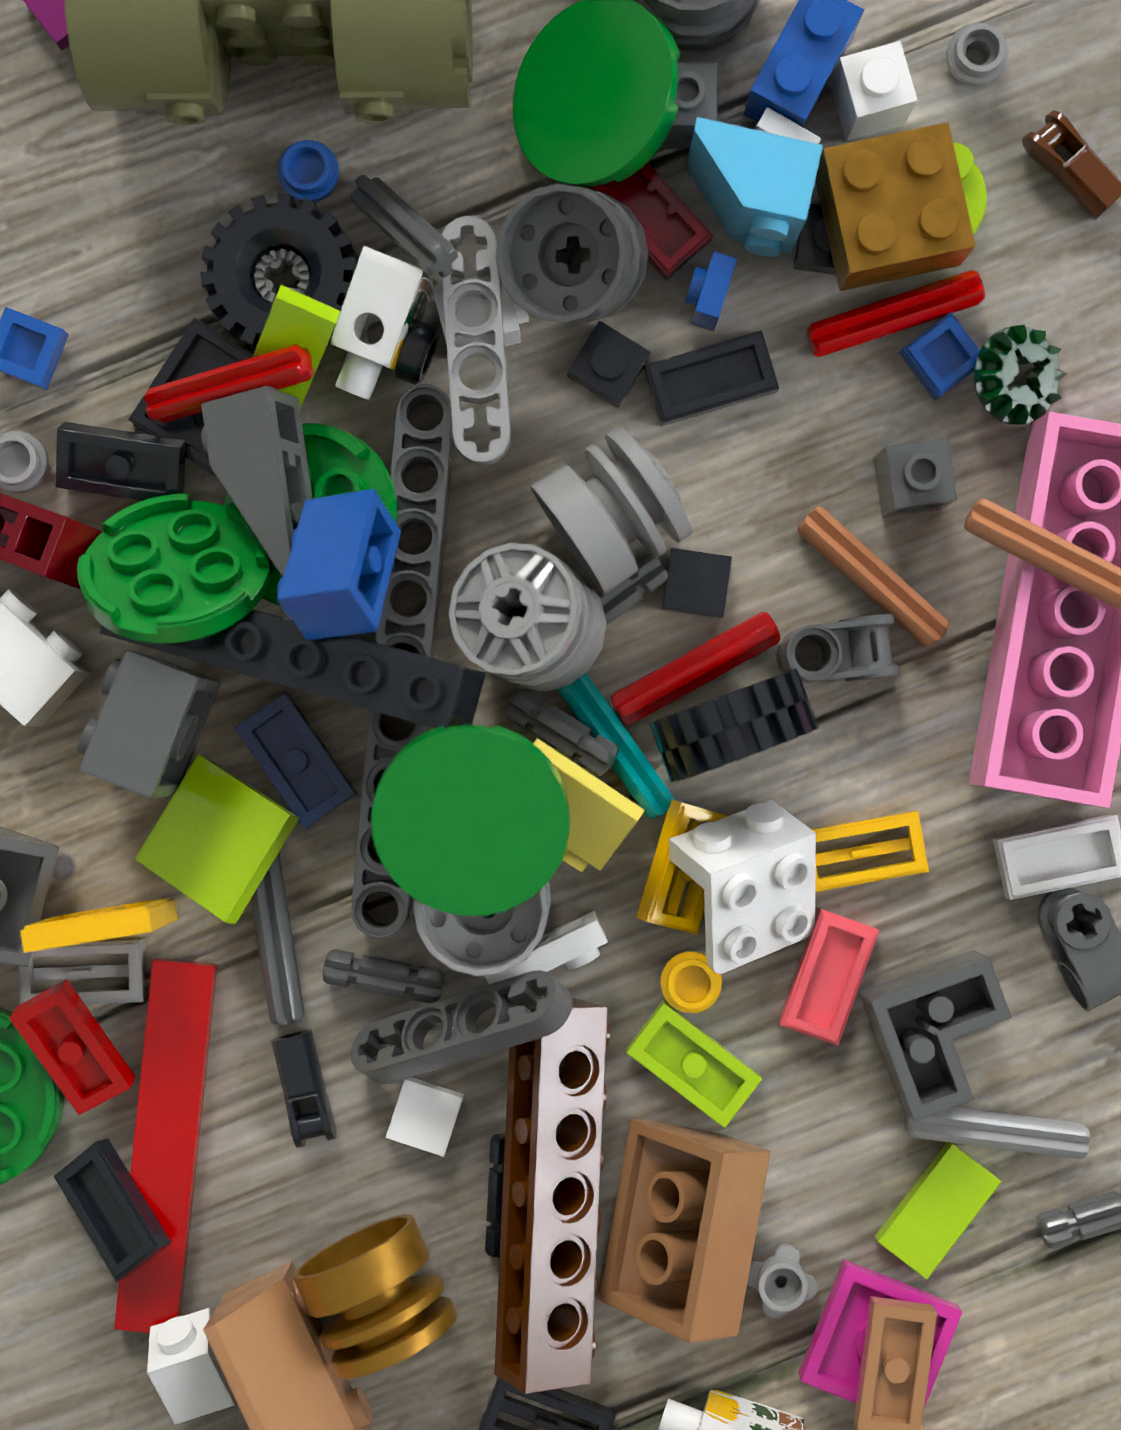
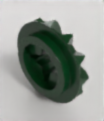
M1025 324L1006 327L991 335L980 349L974 368L975 389L981 404L995 419L1011 425L1027 424L1045 415L1053 403L1062 399L1057 390L1059 381L1067 373L1061 370L1058 365L1057 355L1061 348L1055 347L1047 341L1046 331L1026 327ZM1033 363L1032 372L1026 377L1027 385L1007 387V385L1014 381L1013 377L1019 373L1018 364Z

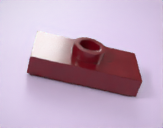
M648 162L633 175L621 182L613 180L602 185L585 187L586 189L609 194L630 208L644 229L649 251L648 261L666 281L712 241L713 234Z

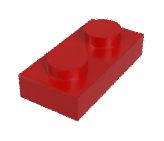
M68 979L15 1007L9 1019L78 1115L131 1088L136 1076Z

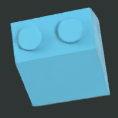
M697 117L686 170L732 241L744 243V249L752 254L764 257H777L780 255V251L791 254L806 222L823 145Z

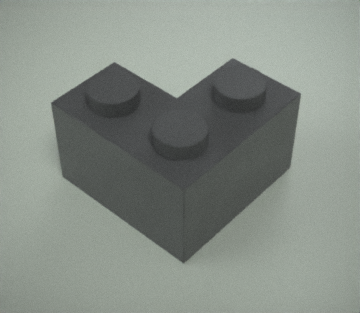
M971 950L859 991L900 1106L914 1121L974 1100L953 1039L1012 1018L989 957Z

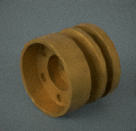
M403 1214L387 1218L360 1229L324 1248L305 1261L294 1273L293 1279L310 1316L318 1318L341 1313L322 1331L321 1341L325 1348L330 1350L337 1349L332 1355L331 1363L337 1376L345 1380L359 1378L396 1365L433 1343L447 1332L457 1320V1311L451 1298L439 1296L444 1291V1282L440 1275L431 1273L410 1278L430 1258L429 1249L413 1215Z

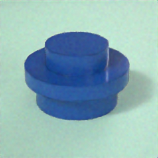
M314 140L295 142L282 153L278 162V178L284 191L287 194H291L293 199L299 202H303L304 198L313 202H319L327 198L337 186L339 180L337 159L333 152L321 142Z

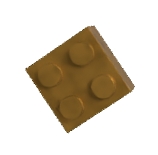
M949 122L823 148L815 181L839 292L957 267L963 263L976 247Z

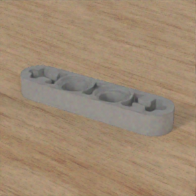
M463 216L450 222L441 235L454 247L462 245V235L474 234L477 244L487 245L486 249L476 252V271L478 278L490 274L491 281L468 279L453 285V277L465 279V266L461 252H457L458 258L451 264L453 272L449 276L442 278L452 427L456 448L464 460L476 466L486 467L496 464L505 457L510 448L511 441L500 275L495 258L497 241L494 231L487 222L478 217ZM472 294L481 295L491 304V315L482 326L467 327L456 318V306L465 296ZM484 357L495 366L496 377L493 383L486 389L471 390L460 380V369L470 358ZM500 399L499 408L486 406L488 426L491 431H500V439L490 441L489 451L478 452L474 442L464 441L465 434L475 432L474 407L461 411V402L484 404Z

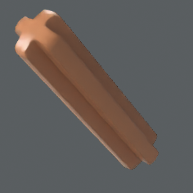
M980 499L974 503L964 524L967 532L1121 611V568L987 499Z
M818 506L814 508L799 524L798 532L887 614H894V620L921 645L925 647L932 646L946 633L950 626L948 620L823 507Z

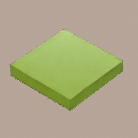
M198 754L135 857V860L223 922L235 925L298 822L299 817L210 758Z

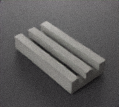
M145 938L99 940L32 951L28 967L18 966L20 1004L44 992L34 991V980L129 977V987L78 989L75 991L85 1004L145 1001L147 999V987H144V976L147 975L146 962H143V951L146 950ZM128 953V963L33 967V957Z

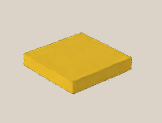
M171 897L56 915L26 925L23 930H20L23 951L26 953L153 932L177 921L178 916L175 899H171Z

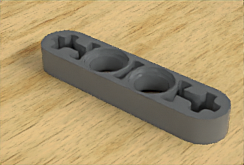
M542 970L530 971L372 1022L365 1026L356 1036L350 1052L351 1062L355 1069L374 1082L390 1084L546 1037L558 1031L566 1023L572 1009L571 993L549 973ZM496 1007V1016L491 1026L481 1033H475V1026L479 1016L485 1010ZM443 1024V1032L439 1041L433 1047L424 1050L423 1043L427 1033L434 1026Z

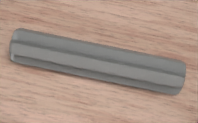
M958 1107L947 1109L914 1121L907 1113L905 1118L906 1132L912 1138L1075 1159L1085 1158L1089 1151L1090 1131L1083 1124Z

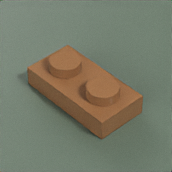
M870 1296L853 1419L857 1430H921L937 1311L933 1305Z

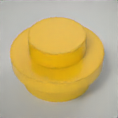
M684 951L667 961L661 972L660 986L664 998L673 1008L684 1013H699L711 1007L718 999L722 988L721 974H717L707 965L705 954L697 951Z

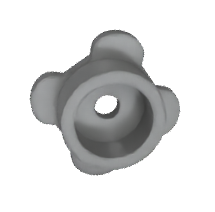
M781 1244L776 1248L773 1256L763 1262L753 1261L750 1265L747 1284L757 1289L763 1300V1312L771 1318L783 1317L786 1312L795 1310L804 1301L813 1299L817 1293V1282L812 1275L804 1272L799 1263L800 1253L793 1245ZM778 1276L786 1277L787 1281L784 1286H777L775 1284Z

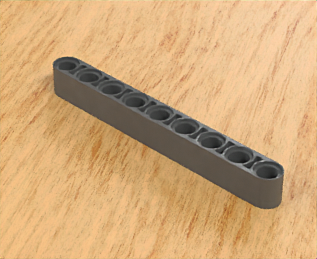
M419 384L406 390L398 402L390 478L396 494L397 526L401 533L412 524L425 525L432 531V541L429 548L418 555L404 553L400 549L398 542L375 642L394 648L401 645H411L417 648L420 655L435 658L454 437L451 402L447 394L437 386ZM421 404H435L443 410L444 415L441 423L430 431L417 430L410 424L412 412ZM423 463L431 465L438 471V478L432 489L424 493H415L405 487V476L411 467ZM414 584L421 586L425 590L427 597L425 608L421 613L413 617H404L397 614L394 608V598L397 591L405 585ZM369 710L351 909L352 919L360 931L370 937L386 938L397 933L408 920L412 909L413 897L407 894L391 878L381 860L375 856L372 850L373 834L371 821L373 802L378 788L377 781L379 775L387 768L397 753L409 742L428 732V726L416 723L414 732L410 737L403 741H395L388 737L383 729L385 714ZM383 891L395 898L399 909L396 920L391 923L382 924L374 921L369 916L366 903L371 893Z

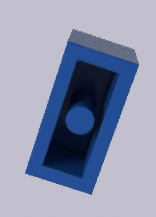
M798 0L750 90L743 115L758 123L768 107L805 128L834 74L840 57L844 56L865 9L848 0Z
M375 489L305 500L298 527L293 532L292 549L284 577L278 585L277 600L284 613L290 616L306 640L373 632L378 629L401 531Z

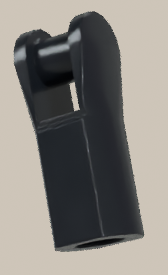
M306 1029L272 1039L271 1043L285 1098L291 1135L296 1148L304 1147L306 1139L323 1135L326 1136L327 1140L336 1139L335 1120L325 1088L312 1030ZM315 1096L319 1111L301 1115L298 1100Z

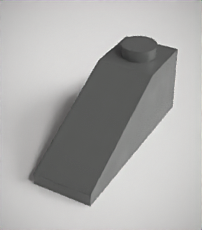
M263 386L202 403L204 426L201 431V440L204 450L209 457V464L280 574L284 576L292 549L293 532L298 527L305 500L313 499L299 399L269 386Z

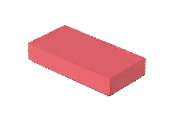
M818 908L814 928L807 939L778 1023L786 1028L838 1046L879 930Z

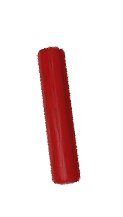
M970 270L813 322L808 326L807 339L813 354L816 357H823L946 316L950 312L955 313L979 305L985 299L984 285L978 272Z
M292 345L152 387L144 395L147 405L146 413L151 420L166 423L202 412V403L263 386L279 390L307 382L314 374L311 354L305 348Z
M760 612L616 691L611 696L612 705L621 721L625 725H631L775 646L781 640L779 629L767 612Z

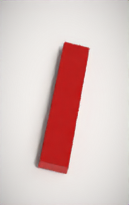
M155 958L152 961L130 1175L170 1239L171 1244L129 1277L119 1281L114 1330L150 1333L151 1326L181 1316L218 966L215 963Z

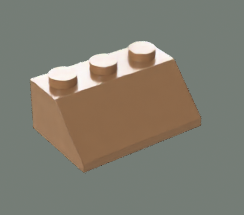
M631 1119L598 1300L688 1343L738 1336L771 1151L721 1133L644 1119Z
M293 1261L225 1293L203 1331L250 1430H370L369 1424L373 1422V1414L368 1399L360 1387L352 1389L348 1379L345 1380L337 1376L331 1363L332 1355L337 1349L330 1350L324 1347L321 1341L324 1327L319 1317L310 1316L293 1279L296 1271Z

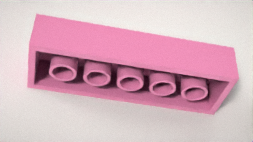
M1049 411L1030 424L1015 514L1121 568V424ZM1008 553L968 784L1088 806L1110 808L1121 746V611Z

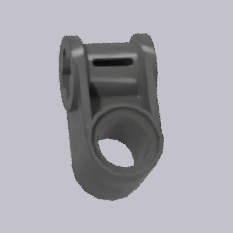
M894 614L847 618L839 620V622L809 625L794 630L781 640L777 648L776 659L779 669L782 673L797 668L802 683L839 679L858 681L899 676L900 667L893 664L889 634V627L894 624ZM802 638H810L816 641L821 648L822 661L815 671L803 669L796 661L795 648Z
M1074 888L1049 892L1044 896L1039 905L1038 920L1059 962L1062 977L1076 1002L1085 1011H1090L1120 996L1121 934L1107 905L1100 898L1092 894L1082 893ZM1075 906L1081 908L1082 912L1075 916L1077 927L1071 929L1066 924L1074 919L1071 908Z

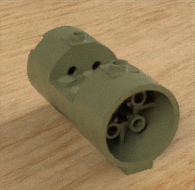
M64 0L68 38L75 73L83 97L88 106L94 111H157L160 116H166V120L170 123L180 125L201 124L205 121L204 115H222V109L226 105L229 93L231 57H239V62L243 64L266 66L274 64L276 56H300L301 62L310 65H330L335 63L340 101L346 114H356V120L360 122H391L394 119V114H409L408 109L471 108V91L468 89V83H472L473 72L472 0Z

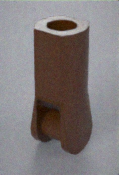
M1053 110L1045 116L1046 125L1037 133L1029 132L1022 138L1023 147L1030 157L1055 177L1096 220L1121 197V180L1088 146L1069 119L1062 113ZM1060 144L1073 156L1067 163L1054 151Z

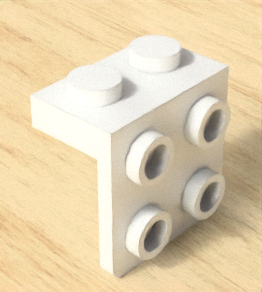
M773 800L753 804L746 810L714 822L700 824L691 831L669 838L670 860L704 889L706 963L717 974L725 973L804 940L811 935L815 925L816 833Z

